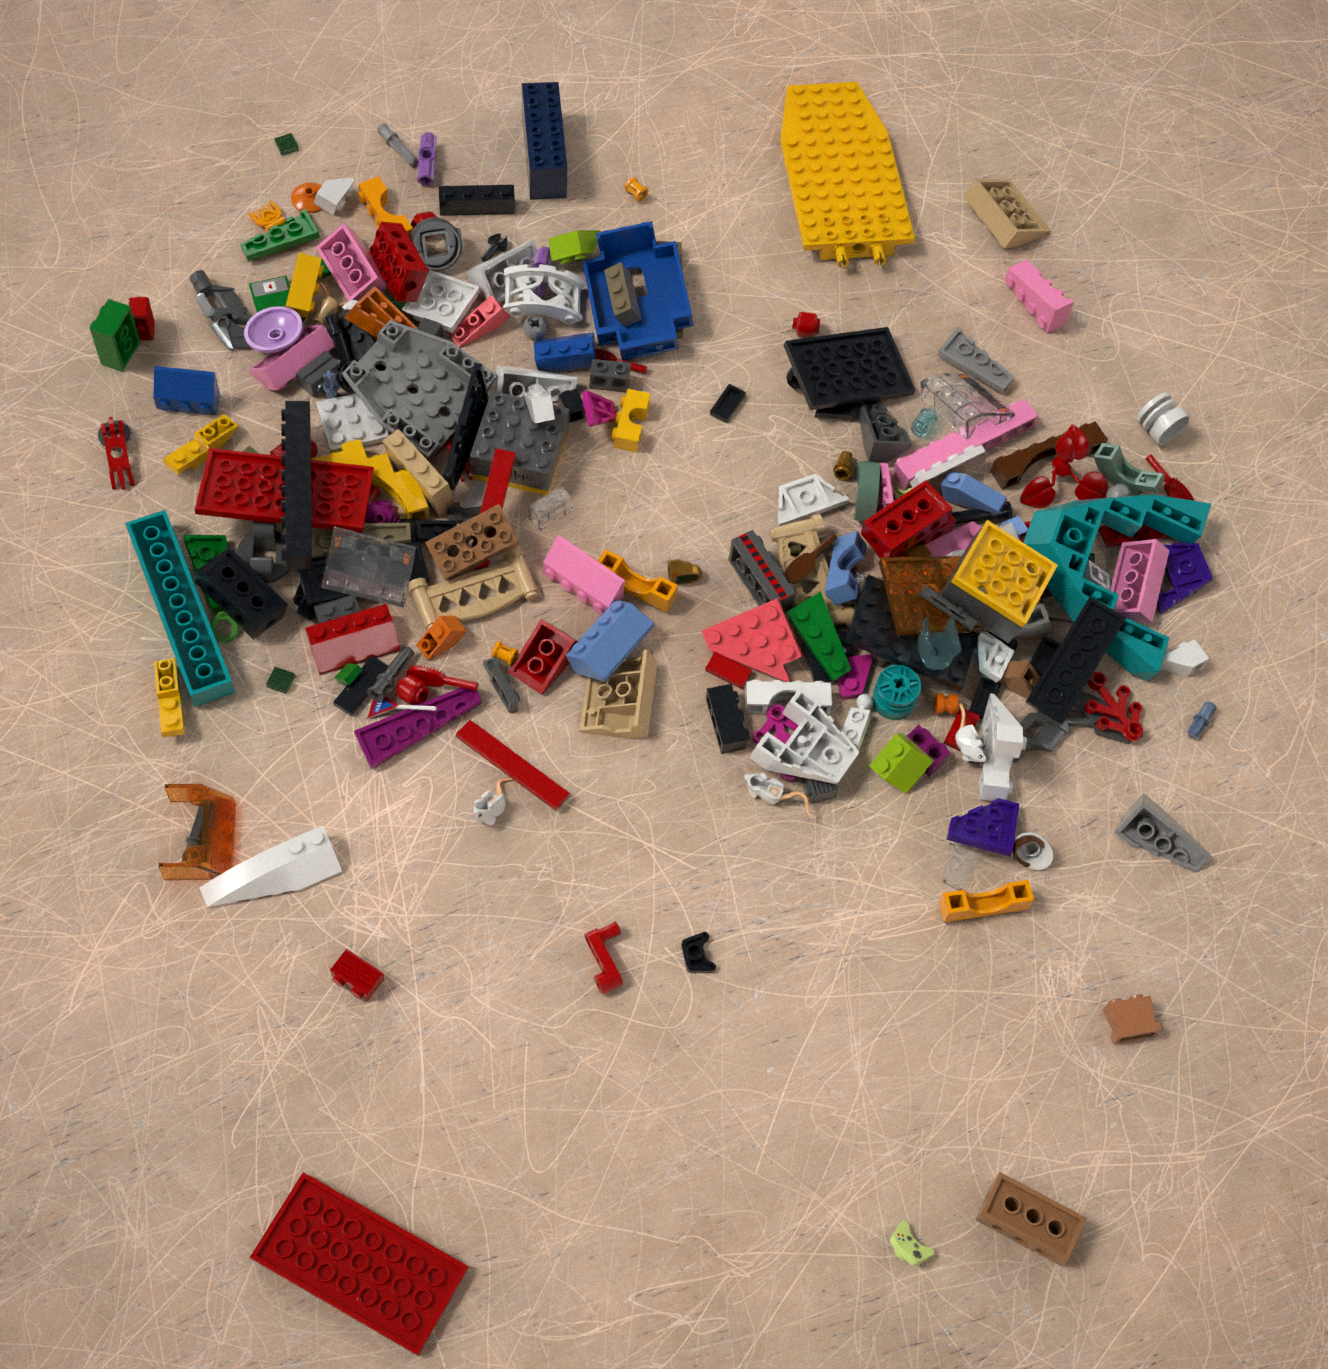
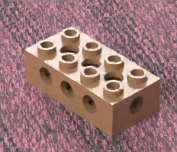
M499 504L425 542L445 581L456 578L520 545ZM489 530H496V535L494 537H487V532ZM477 539L478 543L475 547H468L470 540ZM458 548L459 554L456 557H450V552Z
M999 1172L994 1178L975 1220L1052 1262L1063 1266L1071 1256L1086 1217ZM1005 1203L1009 1204L1013 1211L1007 1210ZM1027 1215H1030L1035 1223H1031L1027 1219ZM1048 1226L1054 1228L1056 1235L1049 1231Z

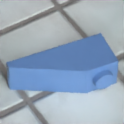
M948 471L941 483L943 498L948 502L999 514L1007 500L1006 496L966 474Z

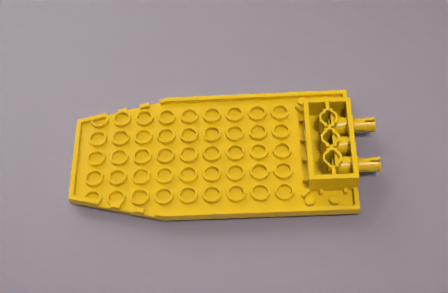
M858 82L787 85L780 146L803 251L818 250L820 260L837 259V266L842 268L841 262L843 263V268L849 265L848 258L874 257L875 265L879 266L878 260L880 265L885 264V256H893L896 245L914 244L915 242L887 129Z

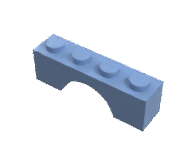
M858 531L837 537L833 547L825 594L834 605L857 599L859 584L850 570L856 563L865 558L867 547Z

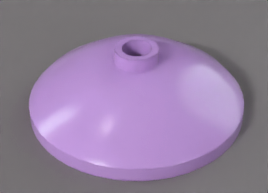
M282 306L266 308L249 319L244 329V337L247 344L258 352H280L292 346L299 339L303 331V322L300 315L291 308Z

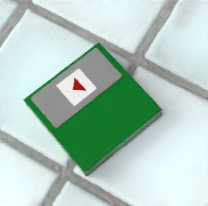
M287 275L249 283L257 313L270 307H286L290 290Z

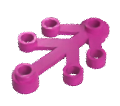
M773 705L767 710L766 717L768 720L760 730L754 733L753 741L758 744L760 740L756 736L761 735L763 737L775 725L776 734L774 737L786 744L791 735L785 732L784 725L793 731L799 725L782 714L785 709L782 705ZM779 714L780 718H776L773 715ZM780 773L781 777L786 781H792L796 778L793 775L789 776Z

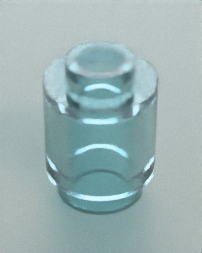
M930 408L921 409L912 422V432L918 437L928 435L938 420L936 412Z

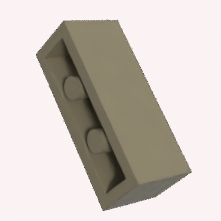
M622 263L605 269L613 313L616 319L624 327L640 321L641 315L631 273Z

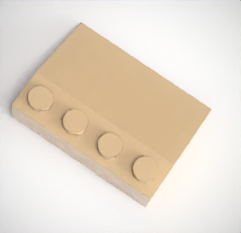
M976 179L964 194L968 205L975 210L978 218L986 224L988 231L997 238L999 245L1003 248H1017L1051 232L1011 180Z

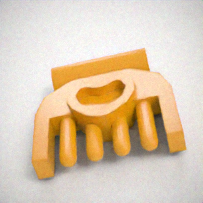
M272 200L269 201L270 205L266 204L269 210L264 206L262 207L263 212L260 209L257 210L262 217L255 211L253 214L251 212L248 214L257 226L265 228L267 233L274 225L279 227L286 223L280 208Z

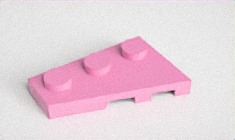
M880 463L879 511L894 502L893 489L891 487L892 472L889 471L888 463Z
M972 521L925 544L932 554L933 562L941 565L939 559L956 550H966L970 541L981 527Z

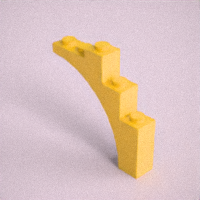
M361 439L341 444V452H333L319 458H311V460L374 467L372 484L384 490L395 499L403 509L407 519L422 520L429 518L428 505L423 491L406 469H401L394 473L387 453L367 458Z

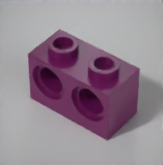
M918 724L907 737L913 742L914 740L920 741L922 744L916 745L928 756L930 754L937 756V759L932 758L934 762L925 772L926 775L931 777L947 761L950 752L943 743L938 742L932 737L929 730L922 728Z

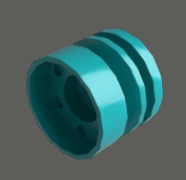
M891 665L879 674L872 695L873 707L877 713L890 720H901L911 714L921 690V682L916 672L903 665Z

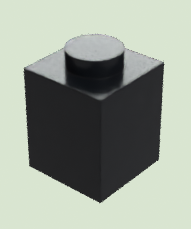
M577 389L566 390L558 394V406L569 408V423L585 418L583 400Z

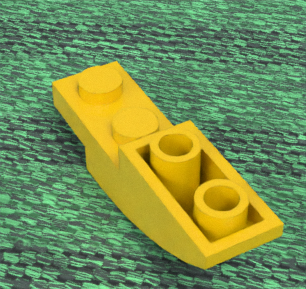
M223 414L195 432L193 440L166 456L164 464L177 475L188 468L195 470L207 461L210 448L220 449L238 429V424Z
M176 658L154 661L162 737L185 734L184 712Z

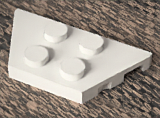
M816 474L781 485L778 490V526L798 522L811 517V515L820 514L846 505L849 502V498L846 495L841 496L835 491V487L825 483Z

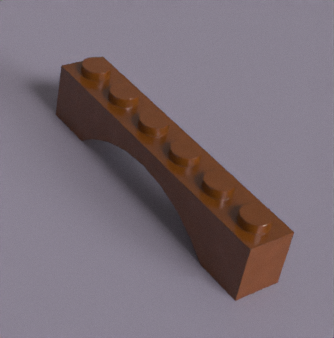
M1096 421L1090 424L1085 423L1079 427L1089 442V452L1086 457L1095 454L1102 443L1106 444L1108 439ZM1062 435L1051 436L1041 443H1033L1028 448L1018 449L1010 455L996 458L990 472L1000 488L1003 490L1018 484L1023 474L1034 463L1043 458L1057 455L1055 447Z

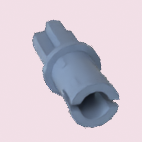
M326 371L327 373L323 375V389L326 392V399L339 397V384L336 381L335 373Z
M1210 701L1204 702L1199 713L1194 715V721L1187 730L1190 738L1197 739L1204 727L1209 725V719L1217 709L1214 703Z

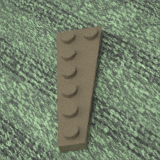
M365 523L363 533L312 528V559L353 553L332 547L333 539L342 535L390 547L411 543L410 523Z

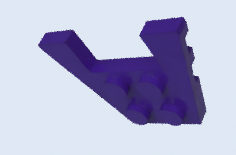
M1172 543V545H1164L1169 550L1165 572L1173 590L1159 593L1157 608L1160 614L1212 581V574L1198 543Z

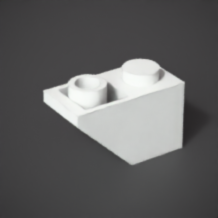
M351 177L326 180L317 192L314 204L331 215H334L337 210L341 211L346 202L344 201L345 198H350L355 190L353 187L355 179Z
M541 387L530 388L529 392L524 393L528 410L534 423L555 419L551 395L541 389Z
M1195 639L1188 643L1184 641L1175 650L1165 651L1160 670L1187 677L1203 669L1209 657Z

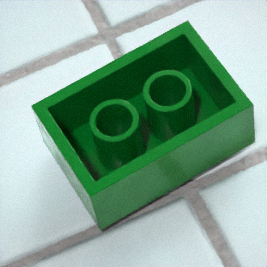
M108 299L105 305L100 308L96 320L92 321L90 332L101 365L123 372L141 342L131 307Z

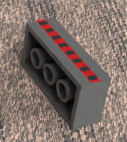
M751 530L732 539L728 561L757 605L760 606L778 598L786 614L793 607L796 590L793 584L788 583L783 569L774 562L772 553L764 547L762 538Z

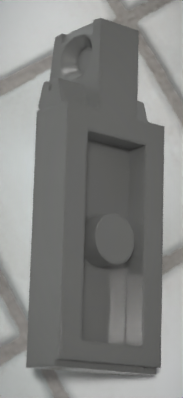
M496 657L485 660L483 666L490 676V682L508 712H516L520 698L517 691L512 690L508 676L500 670L501 663Z

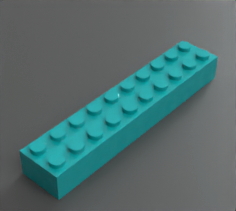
M166 510L126 522L125 525L193 706L196 707L235 693L229 672Z

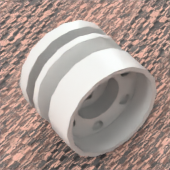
M1167 392L1161 393L1149 401L1136 417V421L1143 426L1144 430H1150V436L1158 445L1172 440L1190 421V416L1182 407H1176L1177 402Z

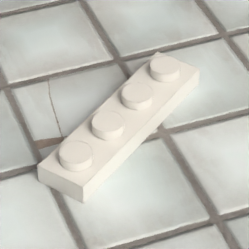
M982 444L977 447L971 445L963 450V454L958 455V453H955L946 458L947 462L942 464L939 461L930 466L931 470L926 472L925 469H922L915 473V478L910 481V484L914 488L925 480L928 482L980 456L985 452Z

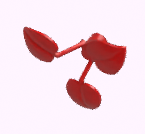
M1073 424L1070 425L1056 443L1055 451L1058 457L1052 461V468L1054 470L1051 472V483L1046 476L1034 478L1024 488L1019 501L1034 508L1047 507L1053 502L1056 495L1055 490L1052 488L1055 485L1056 475L1064 477L1068 474L1079 483L1074 490L1079 500L1106 498L1108 483L1103 474L1096 471L1089 472L1080 480L1071 471L1069 462L1072 463L1074 459L1082 460L1089 452V442L1082 430Z

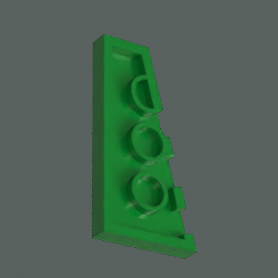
M307 210L300 211V215L295 218L291 216L285 219L286 223L279 227L274 225L268 233H260L241 243V249L247 261L249 262L320 238L319 231Z
M184 535L183 537L196 574L200 567L227 549L226 535ZM203 591L210 611H223Z
M821 591L786 612L785 615L832 682L851 671Z

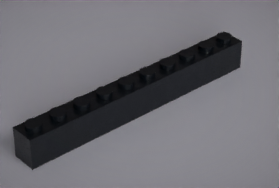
M285 401V409H281V419L285 421V424H281V434L285 436V439H281V449L285 451V454H281V464L285 466V469H281L282 482H285V485H281V495L285 497V500H281L282 513H286V516H281L282 529H286V532H281L282 545H286V548H281L282 561H286V570H312L310 401Z

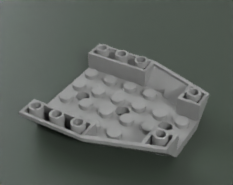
M389 320L379 331L375 344L358 362L353 360L344 370L342 376L381 426L391 433L399 429L423 456L430 458L438 454L446 442L455 434L458 416L462 410L474 363L480 362L449 340ZM381 364L384 365L386 369L384 371H379L375 368V366ZM482 364L487 390L489 391L498 375ZM410 387H414L418 390V392L416 394H411L408 392L407 389ZM447 410L450 415L444 417L440 414V411Z

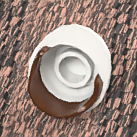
M1032 832L1021 833L1014 839L1012 857L1024 867L1041 870L1051 864L1053 850L1050 844L1040 835Z

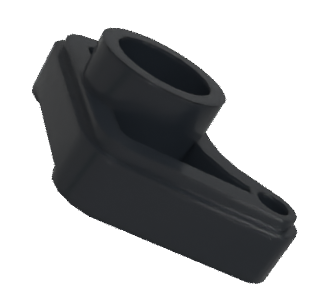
M707 932L685 938L681 943L686 970L689 973L715 972L716 965L707 960L703 946L709 939Z

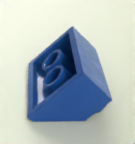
M594 332L536 340L534 343V356L538 371L557 372L591 367L592 359H596Z
M154 367L153 398L157 409L180 411L183 413H200L203 415L217 414L221 395L215 372Z

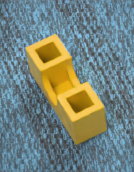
M627 389L626 396L622 395L620 402L622 411H618L616 417L618 426L613 428L611 439L614 440V448L632 452L638 451L642 436V425L631 421L634 419L646 420L651 393Z

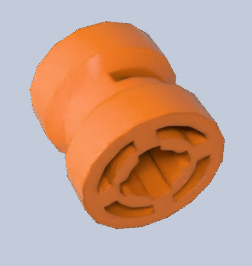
M935 693L934 713L943 714L945 711L951 715H957L959 706L958 694H949L945 697L943 693Z

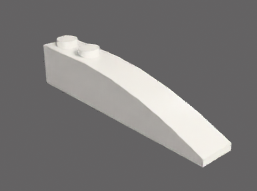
M320 826L255 855L212 879L199 889L207 907L213 908L234 904L246 899L255 900L267 895L276 896L281 895L283 892L302 891L341 874L342 870L323 826Z

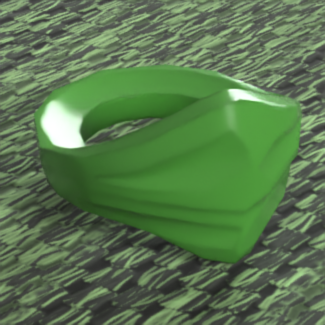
M220 611L214 616L210 624L215 639L219 642L227 643L234 640L237 636L239 625L224 611ZM221 619H229L233 626V632L228 637H221L216 631V626Z

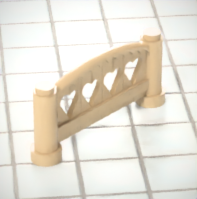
M820 514L811 515L810 519L774 527L772 530H769L771 541L778 543L779 566L784 572L789 564L797 558L791 556V549L788 548V544L794 543L806 547L799 556L804 553H811L820 545L818 535L825 532ZM822 553L816 559V564L812 571L803 578L819 584L808 594L803 592L804 586L800 584V581L793 584L796 590L793 605L797 606L821 591L834 627L844 624L849 626L854 614L851 604L841 606V604L834 605L825 594L829 568L824 553Z
M514 547L506 551L504 554L506 562L439 584L428 586L425 578H417L410 581L406 588L409 595L413 596L425 629L428 630L439 616H456L460 622L495 613L521 597L526 598L528 601L536 599L538 597V589L526 563V554L523 547ZM501 578L513 584L515 590H507L504 594L500 593L498 590ZM482 584L493 590L496 595L481 600L479 594ZM464 590L473 596L476 602L461 606L459 602L462 591ZM445 597L457 606L456 609H449L447 612L442 613L439 610L442 598Z

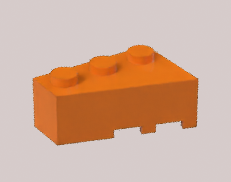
M375 286L344 317L376 338L379 331L389 320L417 329Z

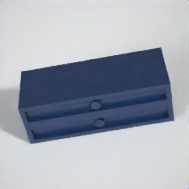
M559 82L522 83V121L530 200L567 198L568 168Z

